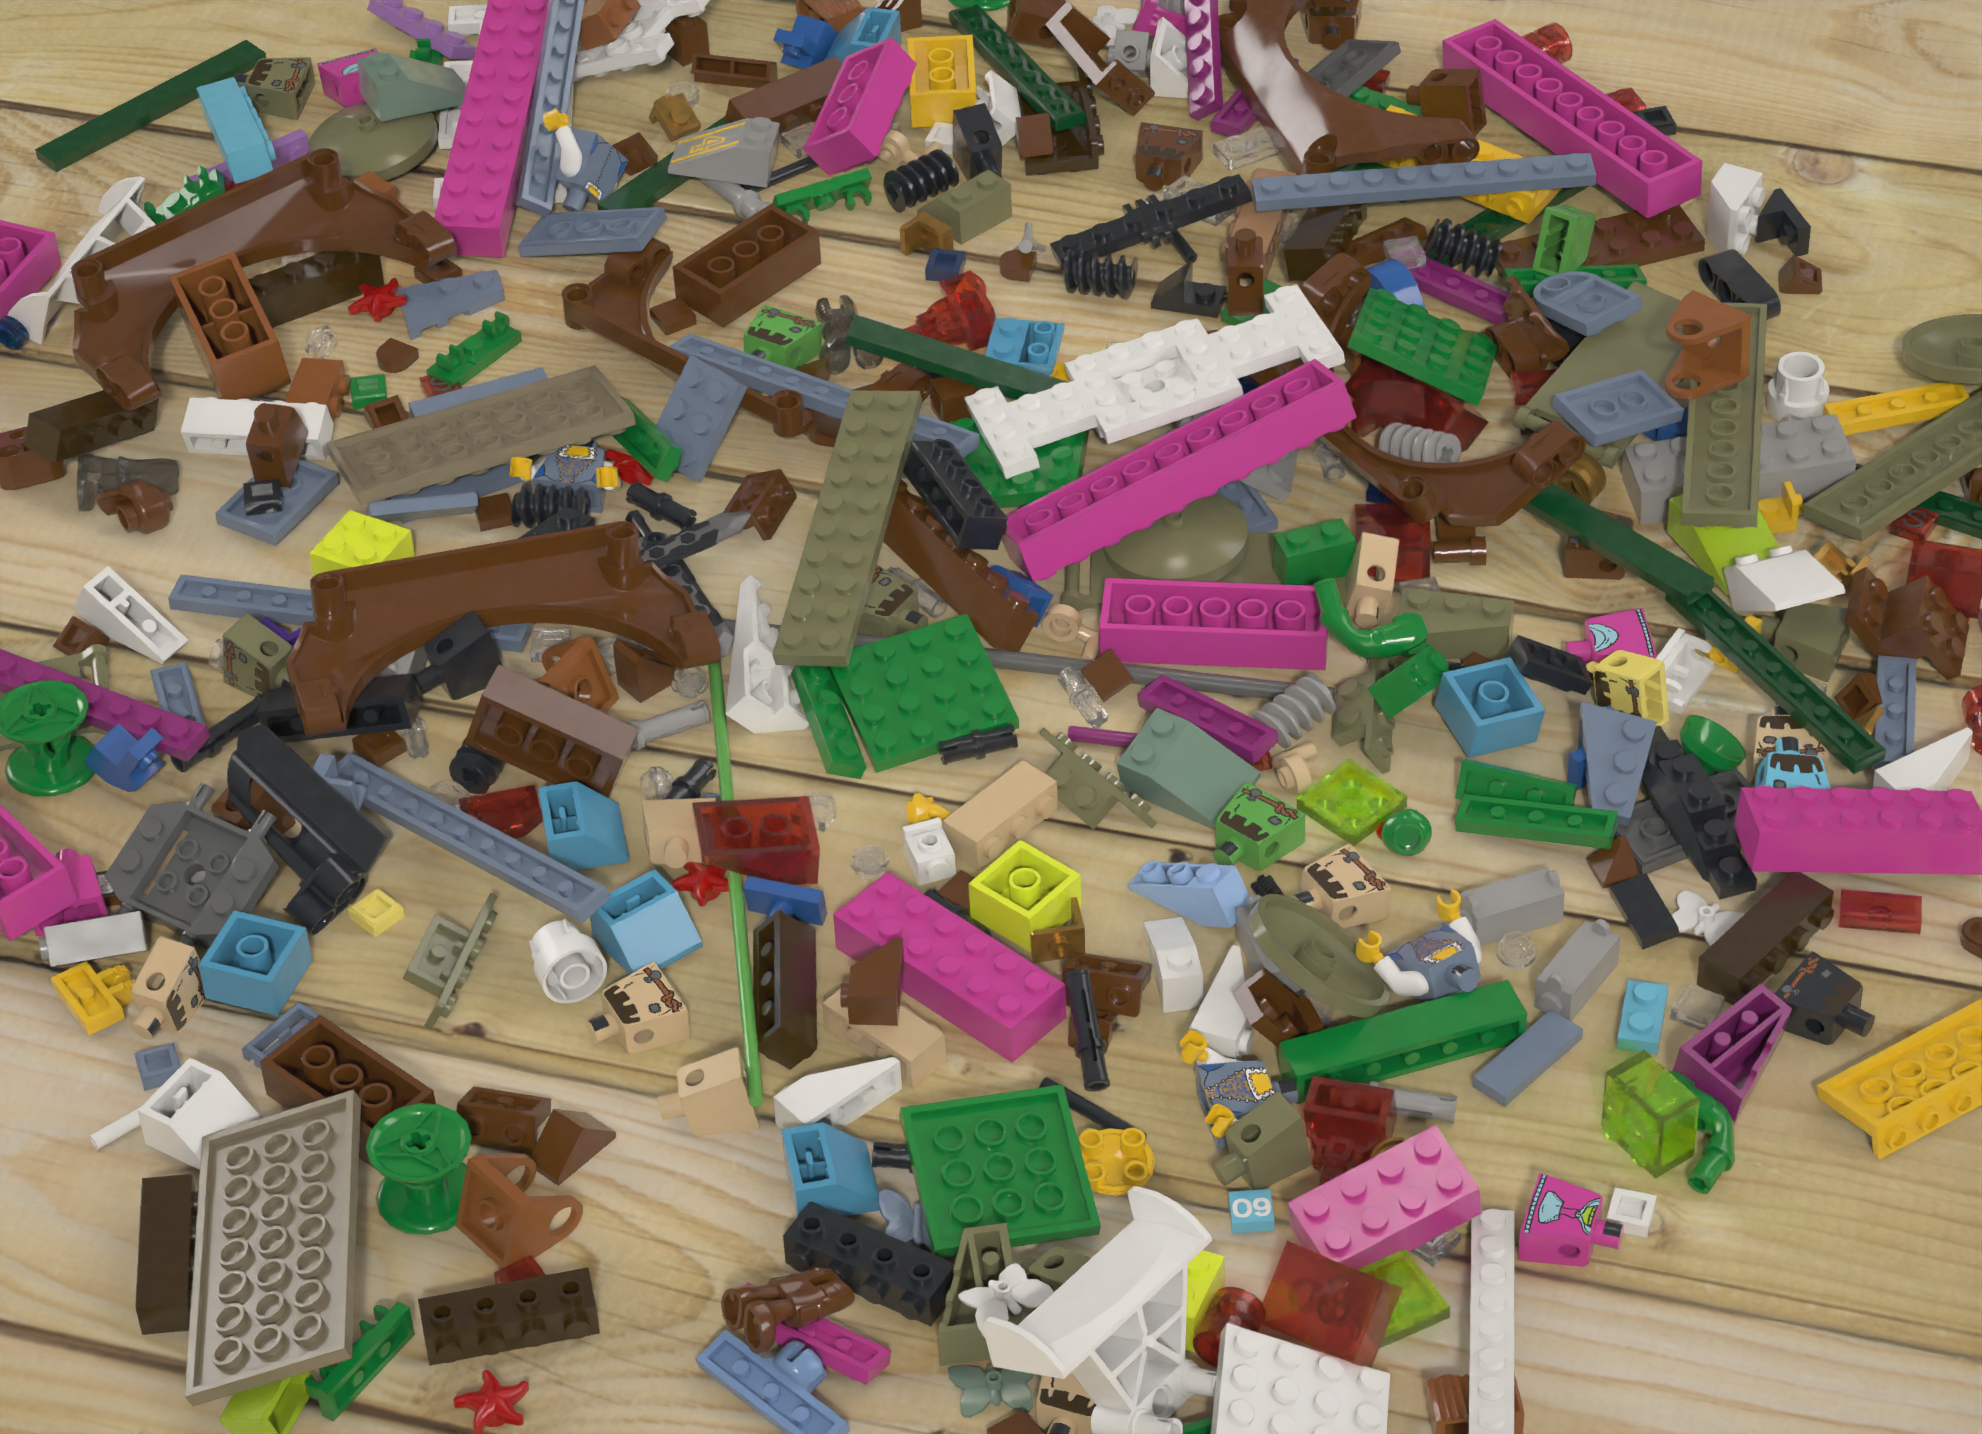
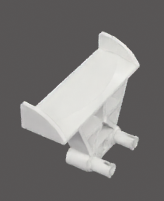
M141 176L129 177L114 183L103 195L98 207L99 213L104 216L90 229L75 248L49 290L25 296L11 308L7 321L11 322V325L14 323L19 326V330L22 328L21 331L28 334L25 338L41 345L45 339L48 322L64 302L80 304L76 297L71 274V267L76 262L116 244L113 241L123 228L133 236L156 225L140 209L145 178ZM175 311V312L172 314V316L168 319V321L166 322V324H167V323L169 322V320L173 317V315L176 313V311Z
M1133 1186L1127 1192L1134 1219L1021 1323L1015 1325L998 1318L988 1317L982 1322V1327L993 1367L1065 1379L1072 1372L1096 1404L1091 1416V1430L1093 1434H1183L1181 1421L1178 1418L1169 1417L1194 1394L1214 1397L1217 1371L1199 1368L1194 1361L1185 1359L1188 1263L1212 1242V1238L1201 1223L1177 1202L1159 1192Z

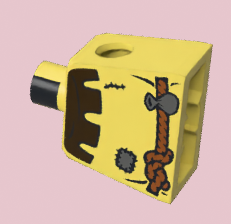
M1617 650L1600 663L1592 661L1586 665L1593 682L1592 686L1595 687L1597 706L1606 708L1610 705L1616 711L1657 721L1656 726H1662L1669 721L1664 661L1624 650Z

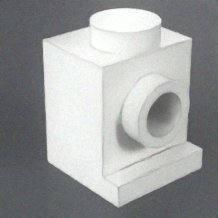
M940 817L902 827L904 856L919 886L956 875L955 853L942 828Z

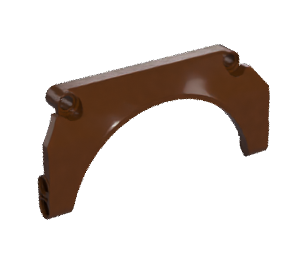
M1230 0L1229 9L1234 13L1219 15L1221 63L1237 88L1242 92V96L1291 171L1296 173V175L1333 173V169L1341 168V166L1348 164L1381 162L1417 157L1423 166L1471 162L1479 154V142L1467 125L1460 119L1408 115L1376 108L1331 90L1302 69L1291 55L1284 33L1289 21L1296 12L1311 0Z
M320 148L76 262L71 267V274L77 300L84 308L74 311V359L126 412H132L162 396L161 390L151 372V359L154 345L161 329L179 308L169 279L170 275L233 251L242 268L265 260L299 253L349 251L385 256L425 269L454 255L457 252L456 243L450 231L423 210L413 214L394 197L371 189L355 179L347 180L341 174L337 151L330 148Z
M652 237L642 251L613 252L606 259L603 274L589 284H570L562 290L561 295L564 320L569 328L590 330L641 357L677 383L689 357L656 341L648 325V309L651 297L656 286L671 265L673 251L670 250L666 243ZM900 363L891 371L886 370L882 373L881 378L875 383L853 390L920 391L922 402H924L930 394L929 380L933 379L929 374L913 366ZM747 388L737 408L772 424L773 430L778 436L794 437L802 433L811 442L828 447H834L842 421L841 419L830 418L824 413L803 408L802 395L795 390L789 389L780 390L770 397Z
M1339 253L1326 262L1301 286L1300 290L1338 344L1350 317L1370 287L1371 274L1348 254ZM1297 358L1242 378L1246 383L1258 388L1303 365L1304 362L1301 358ZM1334 367L1329 368L1334 373ZM1559 420L1551 422L1538 434L1533 433L1528 438L1529 442L1506 452L1486 458L1450 463L1414 461L1388 454L1360 438L1347 424L1339 431L1328 432L1317 438L1401 507L1412 521L1416 523L1428 522L1443 511V515L1449 524L1465 527L1501 525L1582 457L1586 448L1585 439Z
M618 521L316 574L310 580L315 622L303 623L299 637L286 660V668L307 737L347 730L350 712L356 699L376 675L406 654L425 646L428 641L472 610L485 627L525 623H553L576 625L614 633L651 648L665 657L679 670L720 663L721 653L717 634L706 611H697L689 592L669 578L654 562L644 564L639 549L638 527L631 522Z

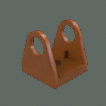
M1694 290L1685 295L1666 325L1667 337L1672 342L1683 345V350L1665 378V390L1671 396L1679 399H1695L1741 382L1749 376L1751 315ZM1683 325V334L1675 331L1677 327ZM1680 379H1694L1700 385L1693 389H1681L1676 387L1674 382Z
M579 637L550 646L542 654V664L546 673L540 678L533 679V681L550 687L603 713H606L619 699L593 638ZM552 656H557L560 659L554 664Z
M481 1154L467 1161L455 1226L500 1268L508 1273L521 1268L570 1235L582 1218L583 1207L571 1195L527 1196L524 1192L531 1185L536 1175V1163L528 1155ZM524 1165L523 1176L514 1184L507 1178V1175L516 1167ZM571 1207V1213L567 1221L556 1230L550 1231V1223L554 1216L562 1209Z

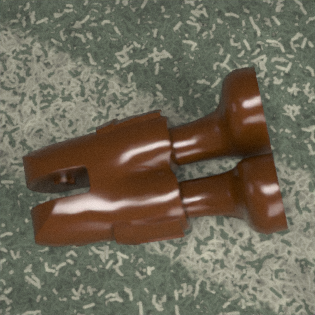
M816 1267L804 1271L803 1274H790L788 1276L771 1278L768 1285H740L729 1288L722 1296L721 1308L728 1327L732 1330L744 1328L748 1347L753 1353L760 1354L768 1351L773 1346L776 1337L775 1326L780 1322L785 1321V1324L790 1328H802L822 1320L825 1316L851 1306L855 1300L853 1290L843 1280H840L839 1276L831 1268Z

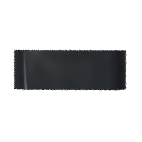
M1729 249L1699 260L1698 271L1700 278L1720 302L1767 304V320L1780 315L1781 304L1776 291L1738 251Z

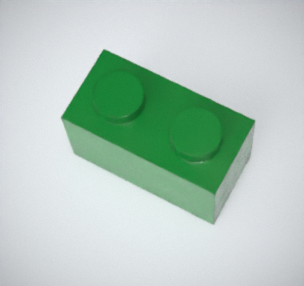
M1342 518L1273 534L1272 569L1282 585L1307 586L1327 578L1336 579L1344 577L1356 551V539Z
M1430 644L1369 686L1368 690L1386 716L1391 719L1440 685L1442 674L1450 671L1445 657Z

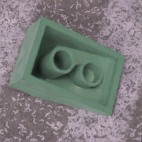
M375 52L369 54L368 57L357 59L361 96L381 122L454 107L463 103L467 86L452 68L382 52Z
M1159 708L1155 709L1117 762L1120 781L1127 787L1124 792L1131 795L1135 793L1145 801L1213 830H1216L1218 816L1246 782L1255 785L1261 777L1257 769L1196 725Z

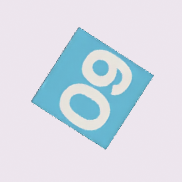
M1270 1189L1228 1192L1232 1234L1274 1231L1275 1221Z

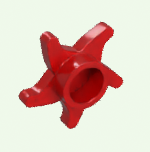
M392 278L389 283L379 288L361 284L359 289L364 294V297L348 307L350 315L368 311L369 316L375 322H379L381 318L390 315L395 307L405 305L407 303L405 295H394L399 286L397 278Z
M612 449L607 450L606 457L615 462L613 467L618 468V475L624 482L632 484L637 481L642 485L643 483L650 485L652 479H656L633 456Z
M726 857L708 866L698 862H688L684 865V869L689 871L688 875L682 876L670 883L677 892H690L691 897L697 901L699 906L703 907L707 901L716 899L721 892H729L728 879L724 877L727 871Z
M484 1370L482 1372L484 1383L480 1391L465 1393L453 1399L455 1408H468L475 1412L473 1422L474 1433L483 1434L486 1426L498 1427L505 1423L516 1426L524 1424L523 1415L517 1413L513 1405L525 1396L529 1391L527 1381H521L515 1386H500L496 1377L489 1370Z

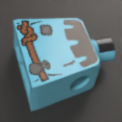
M1791 736L1777 739L1775 741L1776 752L1768 753L1756 771L1755 788L1766 785L1773 788L1807 786L1812 789H1831L1823 760L1816 755L1800 754L1799 740Z

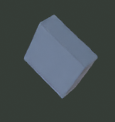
M174 1043L134 1053L144 1091L161 1087L181 1067Z

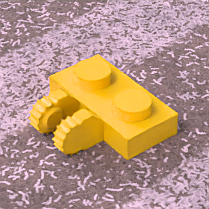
M85 961L51 977L54 991L88 1036L125 1019L122 1007L130 1004L132 1001L134 1002L131 990L135 979H130L131 973L123 964H118V966L110 967L96 974L88 962Z

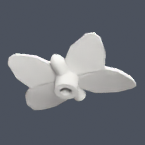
M1103 5L1097 9V16H1094L1092 20L1111 38L1106 46H1115L1116 30H1125L1126 25H1133L1139 11L1131 8L1117 9L1109 5Z
M1682 890L1678 894L1677 906L1679 910L1671 914L1679 927V933L1694 930L1695 935L1703 933L1705 941L1709 946L1714 944L1745 915L1744 913L1728 910L1719 912L1720 906L1713 903L1711 906H1708L1702 897L1688 890Z
M1011 1264L999 1274L998 1281L990 1280L988 1287L972 1288L961 1292L958 1296L961 1302L977 1309L975 1314L977 1327L985 1338L982 1322L986 1318L994 1317L1008 1321L1007 1307L1014 1315H1018L1022 1310L1020 1305L1027 1308H1037L1054 1291L1049 1285L1038 1279H1027L1025 1270L1019 1264Z

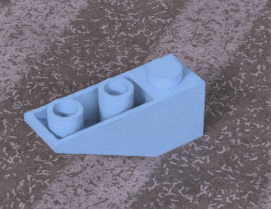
M1151 861L1144 864L1139 869V873L1127 884L1129 890L1206 927L1231 928L1236 923V908L1247 906V901L1250 898L1243 880L1234 865Z

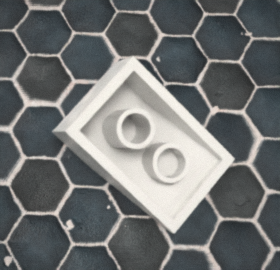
M1791 544L1769 549L1770 556L1759 559L1757 553L1735 558L1736 565L1723 568L1734 611H1779L1845 593L1844 585L1807 550H1792Z

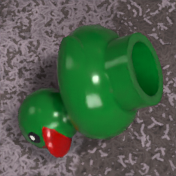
M1406 809L1386 817L1378 825L1376 834L1383 840L1384 845L1391 852L1402 856H1413L1424 851L1430 842L1432 827L1429 820L1417 810Z

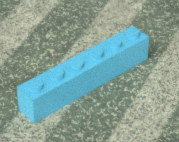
M231 77L197 87L204 116L234 183L238 184L255 179L272 171L271 161L277 160L275 151L266 130L263 128L261 119L258 118L256 109L252 105L245 86L239 87L235 78Z

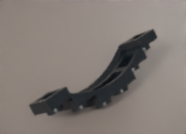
M1660 725L1656 726L1641 779L1644 788L1702 879L1709 882L1719 900L1755 891L1757 878L1742 856L1741 844L1737 834L1725 816V801L1694 753L1686 754L1677 739L1670 741Z

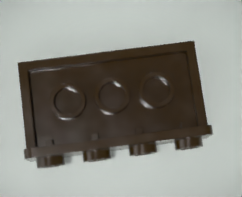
M1081 67L1076 68L1077 81L1059 82L1056 84L1086 113L1087 124L1057 132L1051 127L1053 154L1023 158L1026 175H1045L1055 172H1078L1081 170L1099 169L1098 155H1104L1103 135H1100V120L1096 110V99L1093 96L1092 80L1089 77H1085V72ZM1017 92L1021 117L1039 114Z

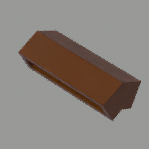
M693 53L691 73H694L695 82L756 89L778 79L777 62Z

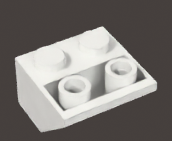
M1724 163L1712 179L1707 238L1718 253L1735 249L1744 255L1748 249L1751 237L1753 235L1757 236L1759 208L1765 198V188H1762L1763 173Z
M189 1058L138 1110L145 1144L199 1170L202 1137L261 1119L258 1112L222 1072L192 1058Z

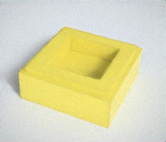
M378 888L348 908L349 918L374 937H377L405 917L404 907Z

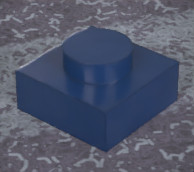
M932 248L925 268L926 280L942 283H959L966 264L965 251Z

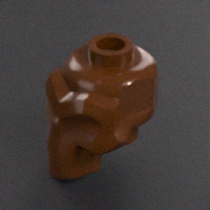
M138 478L131 483L122 484L118 488L108 489L95 496L100 509L108 516L117 514L122 527L128 533L137 529L142 534H150L166 527L170 521V511L174 509L172 500L165 490L161 492L155 485L148 484L144 479Z

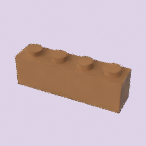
M1257 168L1253 179L1294 176L1296 173ZM1247 180L1246 185L1251 191L1253 201L1237 207V220H1232L1230 223L1229 238L1235 237L1236 231L1243 228L1252 229L1255 231L1256 236L1263 238L1264 280L1268 277L1293 209L1256 212L1252 193V181ZM1224 240L1221 248V261H1226V275L1228 276V241Z

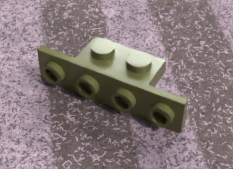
M1392 657L1370 659L1368 673L1355 678H1349L1343 683L1336 685L1335 693L1336 712L1334 713L1332 737L1340 747L1365 738L1364 751L1382 774L1390 771L1391 756L1394 753L1392 730L1395 728L1394 717L1389 719L1368 690V687L1397 668Z
M1045 728L1041 730L1039 734L1062 754L1046 773L1057 781L1058 800L1094 830L1118 801L1149 827L1153 828L1157 824L1147 814L1152 808L1135 793L1130 798L1123 793L1127 787L1110 772L1104 778L1098 773L1102 766L1086 752L1081 757L1075 754L1074 751L1078 746L1062 732L1055 737Z
M489 894L470 932L434 914L402 978L438 997L424 1026L432 1029L439 1016L447 1018L457 1000V996L451 994L454 987L459 990L462 988L471 968L465 966L467 959L474 962L484 943V940L478 936L481 931L486 934L488 933L498 914L491 910L497 899L496 895Z

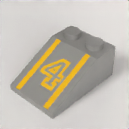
M765 117L745 118L678 139L668 166V173L767 188L777 158L780 123L772 122Z

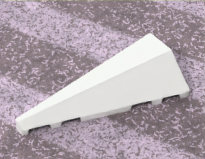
M749 575L740 584L725 714L753 733L805 730L809 723L806 715L802 714L799 708L800 698L796 689L793 690L788 678L793 670L791 665H775L772 654L779 633L776 628H770L766 617L771 612L769 605L760 602L757 593L761 586L760 581Z

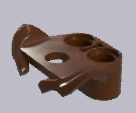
M1511 275L1506 280V285L1510 286L1511 290L1503 306V311L1508 314L1509 320L1487 327L1485 335L1494 344L1498 345L1494 359L1505 374L1513 380L1546 369L1549 362L1558 361L1566 356L1570 347L1567 341L1555 332L1552 325L1523 289L1520 280L1516 276Z
M27 426L0 433V488L3 490L29 487L58 479L66 474L64 460L55 463L24 446Z

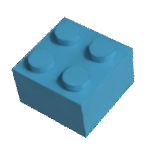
M1511 657L1444 672L1435 700L1436 708L1468 758L1536 742L1545 709Z
M234 910L198 965L205 998L278 1016L312 962L306 927Z

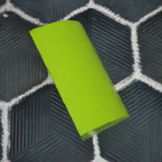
M309 1371L233 1394L219 1421L232 1434H289L310 1398L306 1392L304 1381L306 1378L317 1381Z

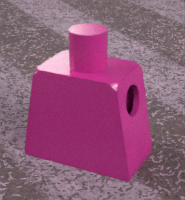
M69 848L62 849L56 853L55 857L67 869L78 901L35 926L33 929L36 936L45 935L44 927L109 916L98 876L90 856H79L77 851Z

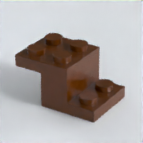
M1868 567L1854 572L1845 623L1877 660L1878 655L1914 659L1927 656L1947 680L1961 675L1969 624L1966 617L1961 612H1957L1947 600L1946 594L1940 587H1936L1926 575L1888 592L1885 583L1880 578H1876Z

